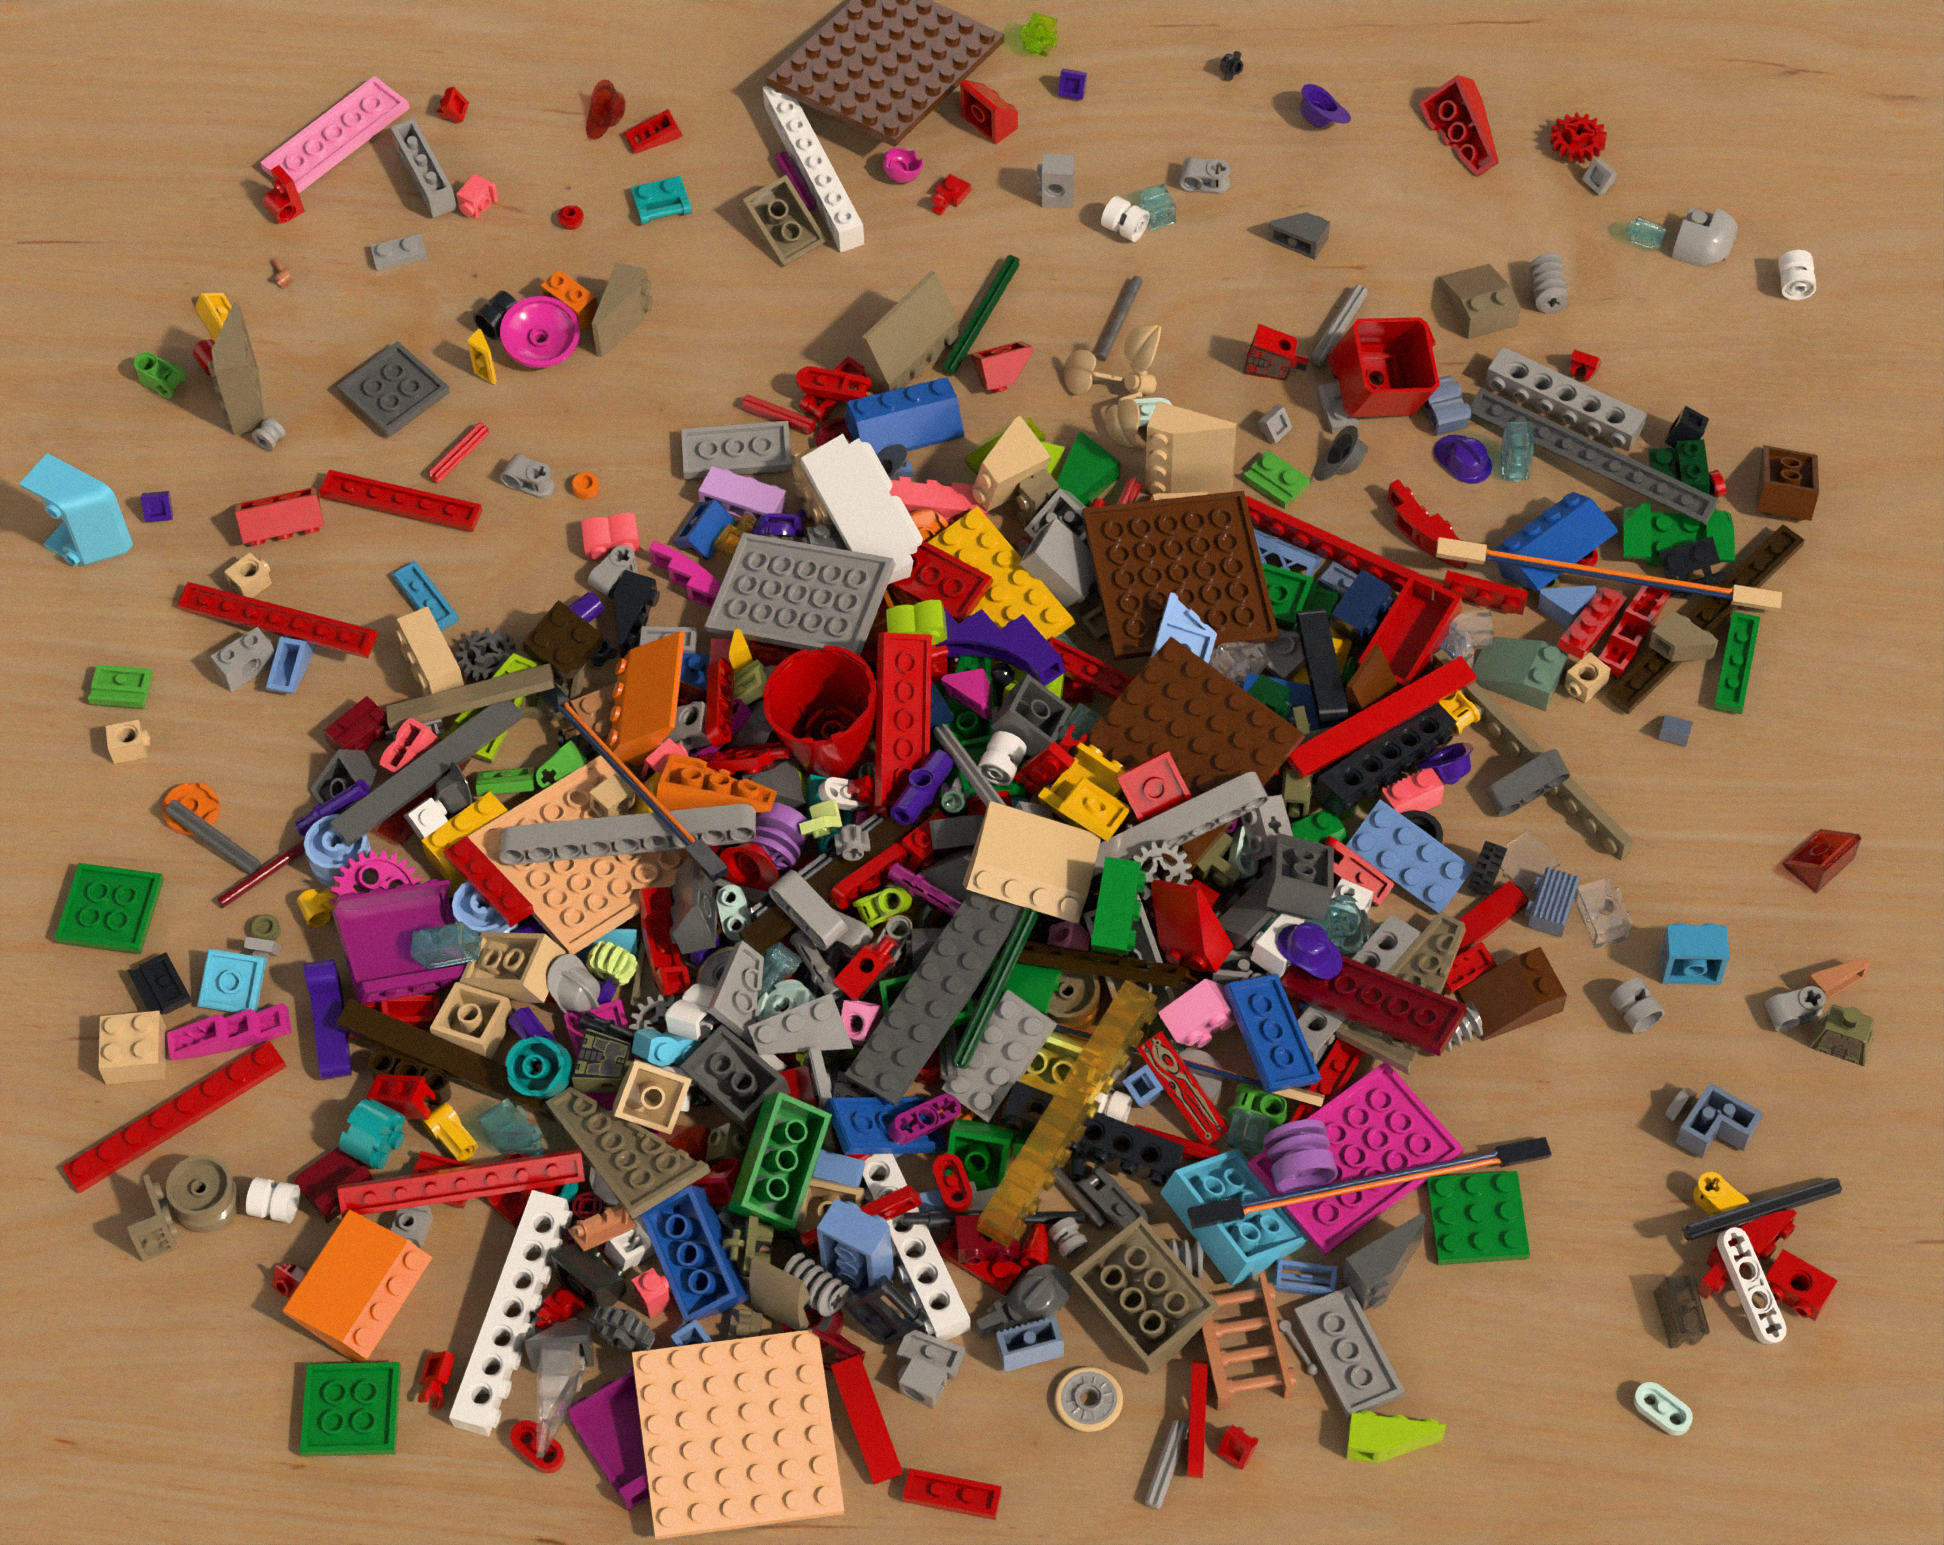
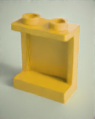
M1080 742L1077 745L1078 753L1074 757V763L1060 775L1050 790L1044 787L1038 798L1042 805H1047L1052 813L1070 825L1089 831L1059 812L1060 806L1082 777L1115 798H1118L1123 790L1115 775L1125 771L1126 768L1116 760L1109 762L1103 758V753L1095 746L1089 744L1087 747Z

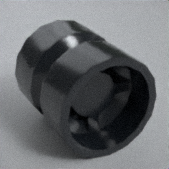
M503 290L496 293L489 300V305L484 304L473 314L476 326L481 329L485 336L492 340H497L500 337L502 319L509 308L517 303L514 297Z

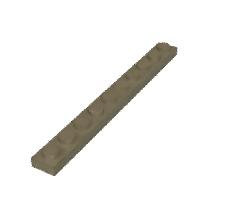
M1443 649L1433 655L1432 672L1453 660ZM1476 682L1460 690L1476 706L1480 713V719L1488 726L1490 733L1496 738L1499 737L1507 745L1509 752L1513 756H1518L1526 764L1545 753ZM1571 777L1549 791L1564 803L1568 812L1573 815L1575 814L1583 822L1588 832L1595 834L1603 842L1608 852L1615 854L1620 860L1630 854L1633 839Z

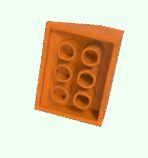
M678 631L633 648L624 658H620L617 662L615 674L618 675V679L612 693V697L615 698V704L610 713L612 729L607 738V745L610 746L609 748L622 762L640 767L645 762V759L654 752L675 728L684 632Z
M349 1209L281 1312L354 1363L365 1361L376 1347L433 1257L409 1240Z

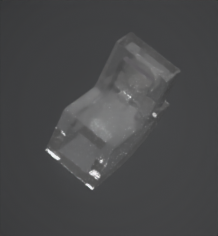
M1491 610L1463 612L1455 617L1450 624L1446 650H1453L1454 659L1462 656L1471 669L1474 660L1473 649H1491L1494 635Z

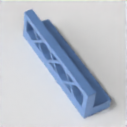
M1253 528L1261 563L1267 564L1264 556L1275 553L1279 555L1283 565L1279 568L1290 571L1289 567L1298 563L1308 567L1305 575L1312 577L1315 569L1320 568L1323 557ZM1261 548H1263V549H1265V550H1268V551L1265 552V553H1262ZM1285 558H1287V559H1289V560H1291V561H1293V562L1287 564V561H1286Z

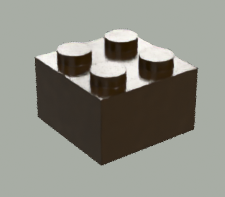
M558 600L523 641V648L525 653L541 665L550 663L553 674L568 685L602 645L603 639L600 631Z

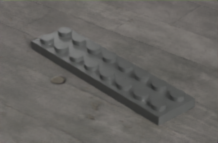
M971 891L844 1074L846 1079L896 1107L1003 951L1022 908L1012 903Z

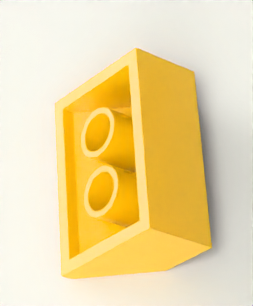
M490 791L421 840L426 858L446 880L450 881V884L456 891L466 880L445 859L443 851L508 812L504 805Z

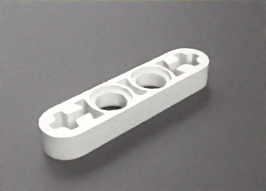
M1735 1227L1724 1230L1717 1238V1246L1754 1334L1764 1344L1780 1342L1786 1335V1325L1747 1234L1740 1228ZM1736 1238L1738 1244L1730 1247L1728 1241ZM1744 1253L1745 1257L1734 1259V1256ZM1742 1263H1746L1751 1268L1752 1275L1749 1280L1742 1278L1739 1273V1267ZM1754 1292L1760 1293L1764 1298V1305L1761 1309L1756 1308L1752 1304L1751 1298ZM1769 1312L1770 1314L1769 1316H1765L1761 1319L1758 1316L1760 1314ZM1769 1325H1773L1775 1327V1331H1773L1772 1334L1766 1333L1765 1329L1768 1328Z

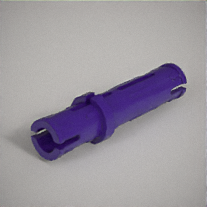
M359 779L323 804H316L312 811L295 821L297 831L301 835L306 836L310 827L321 818L340 814L371 793L369 792V785L364 780Z

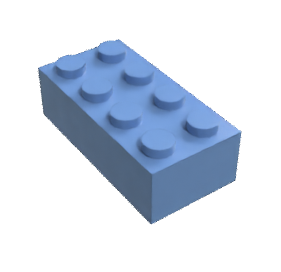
M835 1198L817 1227L821 1265L824 1272H830L833 1277L832 1279H840L841 1286L848 1285L850 1293L854 1295L873 1285L881 1276L886 1275L892 1281L894 1278L891 1232L888 1222L878 1215L873 1214L870 1216L862 1212L856 1204L850 1201L842 1202Z

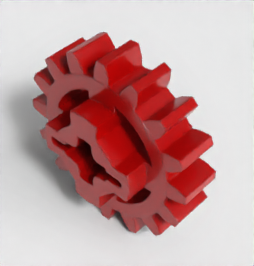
M1576 112L1573 118L1566 114L1564 121L1557 119L1556 125L1552 126L1550 144H1553L1552 150L1560 151V158L1568 156V162H1571L1574 158L1579 163H1582L1583 158L1591 162L1593 155L1599 157L1601 150L1605 149L1607 132H1604V125H1597V118L1589 120L1588 114L1579 117L1578 112Z

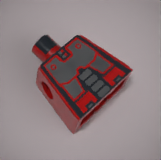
M1258 324L1247 354L1243 374L1286 380L1290 368L1306 371L1309 356L1295 352L1298 342L1295 337Z
M885 934L878 944L873 942L865 945L833 982L853 1001L869 996L879 984V981L885 977L896 963L891 955L898 948V943L892 937Z

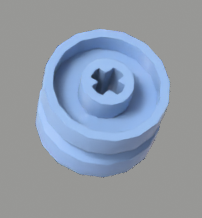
M341 814L329 815L315 822L307 831L304 840L305 852L313 875L320 883L328 887L336 885L332 881L334 876L343 877L338 870L340 866L349 869L347 864L349 858H352L357 863V854L359 852L365 858H368V853L371 850L367 834L348 847L330 828V822ZM364 871L362 873V880L367 876L369 871Z
M467 881L455 892L452 901L454 918L459 935L469 946L475 948L481 932L513 933V930L519 928L520 922L510 928Z

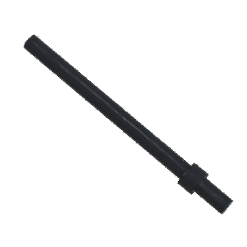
M928 1209L927 1212H904L903 1224L927 1225L928 1228H941V1225H955V1216L1004 1212L955 1213L941 1212V1209ZM1016 1212L1018 1224H1056L1068 1217H1074L1077 1224H1084L1085 1222L1084 1212Z

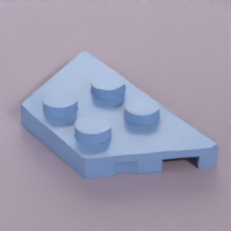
M1170 593L1150 660L1171 636L1209 664L1217 633L1207 624L1202 623L1199 616L1192 609L1189 611L1178 600V596L1175 593Z

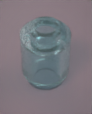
M1638 216L1636 220L1631 219L1626 234L1630 235L1629 241L1650 249L1654 247L1660 249L1665 240L1667 229L1663 228L1660 223Z

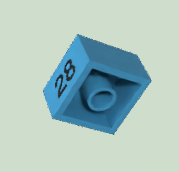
M1675 923L1667 925L1659 952L1662 984L1721 985L1730 957L1727 926H1719L1714 923L1703 925Z

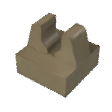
M739 1309V1311L732 1310L727 1339L733 1340L761 1336L763 1313H756L745 1309Z

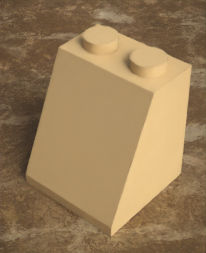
M1021 416L1014 419L985 458L972 489L973 496L979 504H982L986 511L1019 495V482L1028 477L1033 478V474L1042 469L1046 470L1051 459L1049 453Z

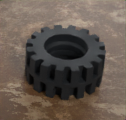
M1485 840L1467 889L1489 897L1507 848Z

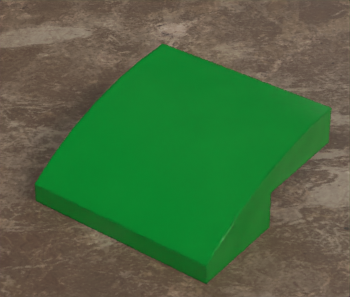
M1017 962L999 1001L1008 989L1047 1015L1053 993L1058 991L1063 969Z

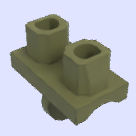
M749 1216V1221L746 1222L744 1240H741L742 1230L733 1229L732 1239H724L722 1241V1248L730 1250L729 1260L738 1261L739 1251H743L740 1277H750L751 1261L755 1256L770 1264L771 1254L756 1253L755 1246L756 1243L771 1245L774 1226L759 1223V1217Z

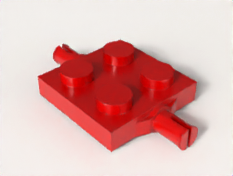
M781 742L732 746L723 752L701 754L699 759L706 761L708 768L718 772L721 769L730 771V775L737 773V771H745V774H754L762 771L761 767L774 763L775 759H788L790 751L787 747H782Z

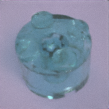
M1349 895L1331 898L1324 921L1304 918V923L1311 922L1321 926L1327 933L1328 939L1336 945L1343 956L1361 951L1364 942H1368L1370 937V923L1367 913L1364 909L1360 910L1355 904L1358 901Z

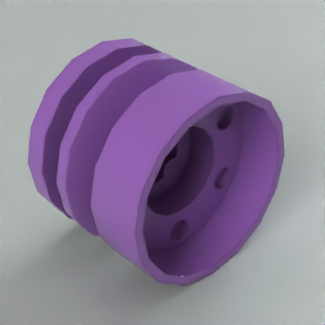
M774 802L771 812L756 813V837L750 842L761 846L770 855L779 876H784L790 870L795 869L796 862L800 858V851L807 844L810 835H801L799 824L809 820L797 810Z
M1311 1119L1293 1121L1283 1124L1265 1135L1263 1141L1268 1151L1267 1157L1270 1162L1274 1163L1271 1172L1275 1187L1279 1192L1290 1193L1325 1186L1337 1177L1336 1162L1333 1153L1327 1150L1330 1146V1140L1326 1136V1126L1322 1121Z

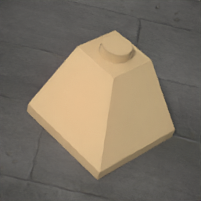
M634 1059L622 1079L613 1103L614 1116L671 1135L692 1078Z

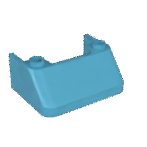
M46 453L19 483L21 488L43 499L46 506L45 511L52 518L64 520L43 545L45 548L64 557L69 564L85 566L125 555L133 546L114 492L105 483Z

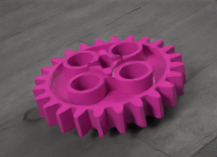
M371 849L368 853V858H365L359 852L357 854V863L352 858H349L347 860L349 869L340 866L338 869L343 877H333L332 881L338 884V887L330 888L329 892L337 895V897L331 899L329 904L334 905L337 898L346 893H355L356 895L365 893L354 890L353 885H357L366 892H369L376 888L388 890L389 884L392 882H397L400 885L411 884L413 886L422 879L412 878L411 875L415 871V867L408 870L404 868L407 859L402 860L400 863L396 862L397 853H394L389 859L386 858L385 850H382L379 857H376L374 850ZM364 871L373 872L376 876V883L372 885L366 884L362 880V873Z

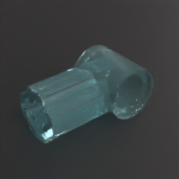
M777 941L764 956L762 989L758 991L759 999L765 992L769 995L776 989L774 987L775 984L788 979L801 964L802 958L780 941Z

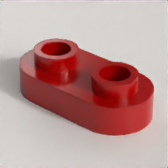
M954 1154L938 1156L933 1163V1177L943 1205L951 1212L960 1213L966 1211L972 1204L973 1195L962 1161ZM945 1170L953 1171L951 1175L943 1174ZM955 1196H960L963 1198L959 1202H955L952 1200V1198Z
M530 1420L520 1421L512 1427L510 1440L513 1448L543 1473L550 1474L561 1469L565 1462V1454L559 1442ZM525 1436L532 1437L529 1443L522 1442ZM553 1455L555 1458L552 1462H545V1457Z

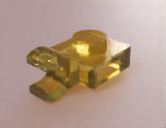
M746 513L737 527L729 524L714 542L715 550L733 558L742 534H752V525H755L753 523L756 518Z

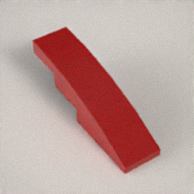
M1642 586L1626 608L1622 620L1611 634L1609 643L1598 657L1599 660L1611 668V674L1621 678L1659 617L1671 595V591L1650 586Z
M860 1354L832 1364V1371L873 1484L876 1485L902 1475L901 1465Z

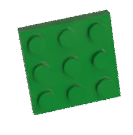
M78 863L55 934L56 942L141 954L164 882L163 875L153 872Z
M1518 1171L1432 1176L1427 1179L1426 1186L1437 1265L1529 1259L1530 1250Z
M400 1362L307 1364L300 1444L301 1456L396 1454L401 1380Z

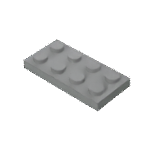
M788 421L681 429L684 479L706 477L712 466L730 470L737 475L792 471Z
M1007 989L995 1007L966 1069L957 1067L958 1078L952 1080L951 1083H945L941 1089L954 1096L960 1103L982 1119L992 1123L1009 1098L1015 1082L1021 1080L1057 1026V1023Z
M1350 1286L1294 1309V1315L1348 1420L1351 1419L1352 1412L1371 1411L1404 1397L1405 1390Z

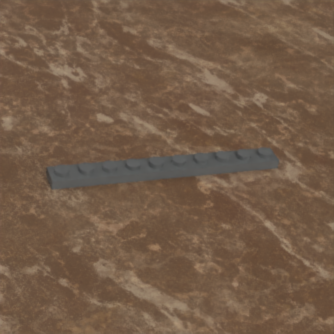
M1480 388L1470 406L1472 415L1704 525H1707L1719 503L1717 498L1483 388Z

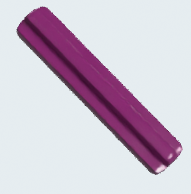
M786 151L777 153L775 155L776 163L783 175L788 176L809 212L815 210L817 207L816 200L790 155Z

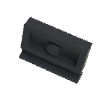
M167 952L140 964V967L133 971L132 969L128 970L130 978L148 1012L160 1011V1014L165 1013L166 1015L192 1002Z

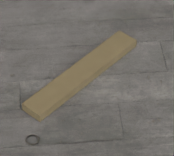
M549 663L386 706L388 726L390 731L400 729L402 724L409 718L423 723L553 689L555 687L551 665Z

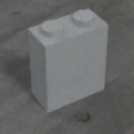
M1057 518L1039 529L1019 562V565L1033 578L1041 580L1055 598L1066 608L1075 602L1081 603L1089 594L1088 587L1096 581L1089 548Z

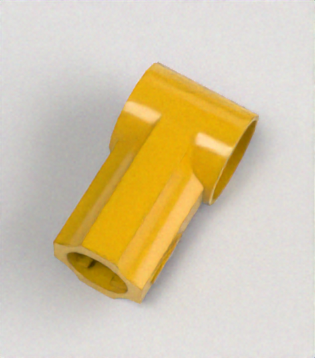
M338 884L322 891L310 889L299 895L297 903L309 927L322 926L331 919L334 905L329 904V901L336 898L337 895L330 893L329 889L338 887Z
M447 1102L433 1110L428 1120L421 1119L423 1126L435 1141L439 1140L455 1160L466 1161L473 1156L478 1148L477 1142L461 1125L458 1115Z

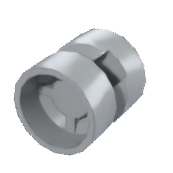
M1638 977L1620 985L1611 994L1609 999L1620 1014H1625L1623 1019L1634 1034L1650 1029L1665 1014L1664 1009L1656 998L1650 997L1651 992Z

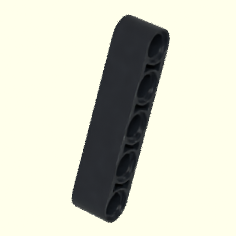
M1321 608L1297 611V630L1317 720L1320 723L1348 719L1346 696L1326 610Z

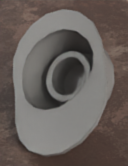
M572 954L559 956L552 963L547 975V988L559 1008L565 1014L572 1012L584 1013L590 1009H598L600 1007L597 1002L600 995L599 982L589 973L577 956Z

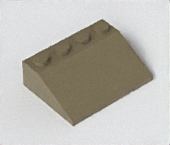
M930 271L862 336L865 376L872 380L871 390L877 394L907 387L914 378H918L923 373L924 368L930 362L936 361L941 352L948 345H952L958 338V319L934 271Z
M234 302L212 347L213 360L208 361L210 375L214 377L215 391L219 395L221 410H224L226 426L231 425L234 435L252 433L256 428H260L262 426L261 422L265 417L257 362L239 302Z
M1142 1216L1070 1272L1074 1285L1150 1375L1172 1359L1220 1308L1218 1303Z

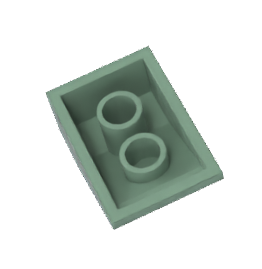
M1488 636L1472 671L1478 677L1475 682L1481 688L1546 712L1566 669L1569 653L1557 648L1554 644L1542 640Z

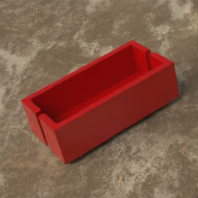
M1412 573L1360 657L1358 668L1376 644L1380 646L1400 689L1420 679L1431 663L1433 655L1438 651L1462 611V597L1439 586L1437 589V602L1433 601L1434 583Z

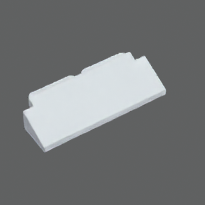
M841 434L803 456L800 463L847 549L854 552L893 558L896 565L888 584L910 577L913 566L911 554L917 552V547L922 544L923 538L901 498L891 496L889 491L892 489V482L872 446L867 442H861L859 438L848 444L844 435Z

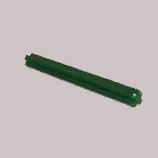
M1008 255L943 362L942 372L949 376L955 375L1018 269V257Z
M1024 907L1015 923L953 1055L952 1063L960 1069H966L973 1057L1038 918L1035 910Z

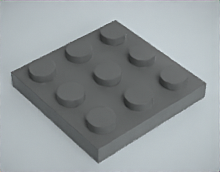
M398 341L336 386L338 393L388 438L450 393L449 386Z

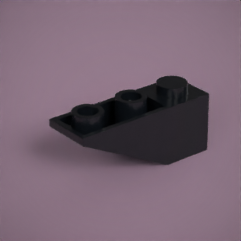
M628 570L624 571L614 590L618 644L621 658H624L629 650L635 648L638 639L637 635L641 627L647 625L648 613L651 607L657 605L660 592L657 591L656 579Z

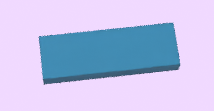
M416 561L392 573L393 580L417 610L429 607L440 631L459 621L457 613Z

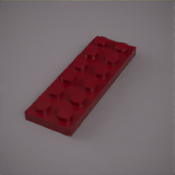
M1341 955L1342 968L1336 977L1320 979L1299 966L1292 964L1281 981L1286 994L1438 1056H1441L1467 1014V1005L1343 955Z

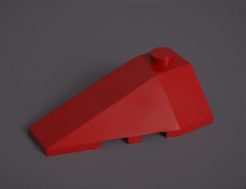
M1457 75L1418 102L1427 124L1433 130H1436L1443 138L1442 140L1451 146L1458 154V157L1476 176H1481L1499 163L1484 103L1473 79Z

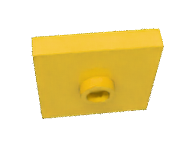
M1082 777L1058 811L1108 842L1132 808Z

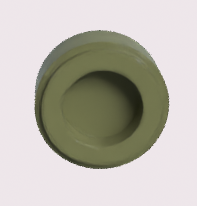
M269 914L256 917L250 925L253 938L276 941L281 933L278 920Z

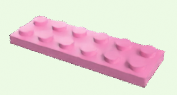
M373 76L261 161V167L273 177L271 169L280 165L293 179L299 194L410 109L409 103L377 77Z

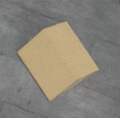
M811 1178L799 1214L796 1230L802 1235L817 1228L835 1198L842 1202L850 1201L859 1208L866 1205L864 1188Z

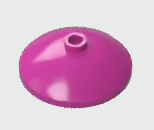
M534 296L523 299L509 308L501 322L500 337L505 351L516 362L532 368H548L562 363L572 355L579 342L580 327L575 313L562 301L547 296ZM539 339L545 340V342L538 343L536 341Z

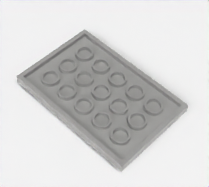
M743 533L704 627L710 633L732 637L734 630L739 628L745 639L797 649L807 648L808 651L823 649L824 645L838 646L860 656L896 563L893 558Z

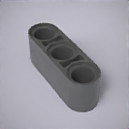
M1553 749L1541 754L1496 781L1486 789V793L1498 815L1503 817L1515 812L1565 782L1571 774L1559 752Z

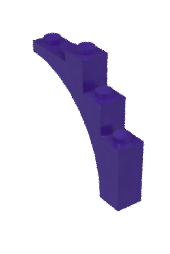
M944 608L947 639L935 646L947 645L948 656L946 658L975 656L995 659L1029 674L1043 686L1048 685L1066 672L1059 653L1024 614L1015 620H1011L1005 627L999 629L982 609L975 614L969 615L963 622L958 624Z

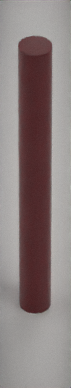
M305 838L217 898L220 906L225 908L305 852Z

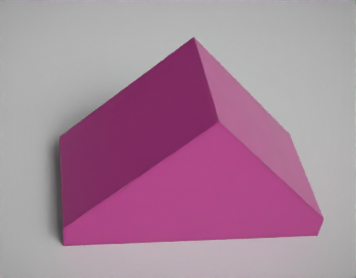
M983 668L948 674L941 678L949 696L986 720L992 717L990 682Z

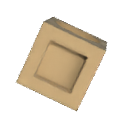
M248 553L224 571L229 587L238 595L253 598L272 584L269 576L271 570L268 564L262 558L258 560L251 553Z
M1589 652L1567 671L1564 687L1571 696L1586 703L1608 684L1611 668Z
M139 719L105 726L108 750L114 764L148 757L146 746H151L148 729L143 730Z
M615 773L589 792L590 808L600 818L625 815L636 807V792Z

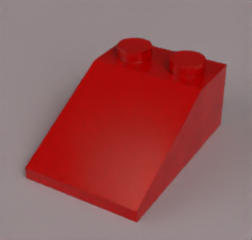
M1154 879L1151 882L1158 941L1166 955V960L1172 965L1185 966L1197 971L1217 973L1234 946L1201 889Z

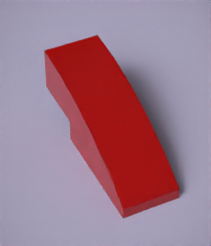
M408 996L363 1004L419 1029L431 1027L440 1011L439 996ZM347 1032L348 1039H362Z

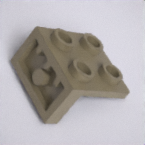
M149 1174L142 1176L156 1215L138 1219L134 1224L127 1226L129 1235L143 1262L178 1249L174 1238L179 1236L175 1222L169 1211L171 1210L165 1194H163L159 1182H152Z

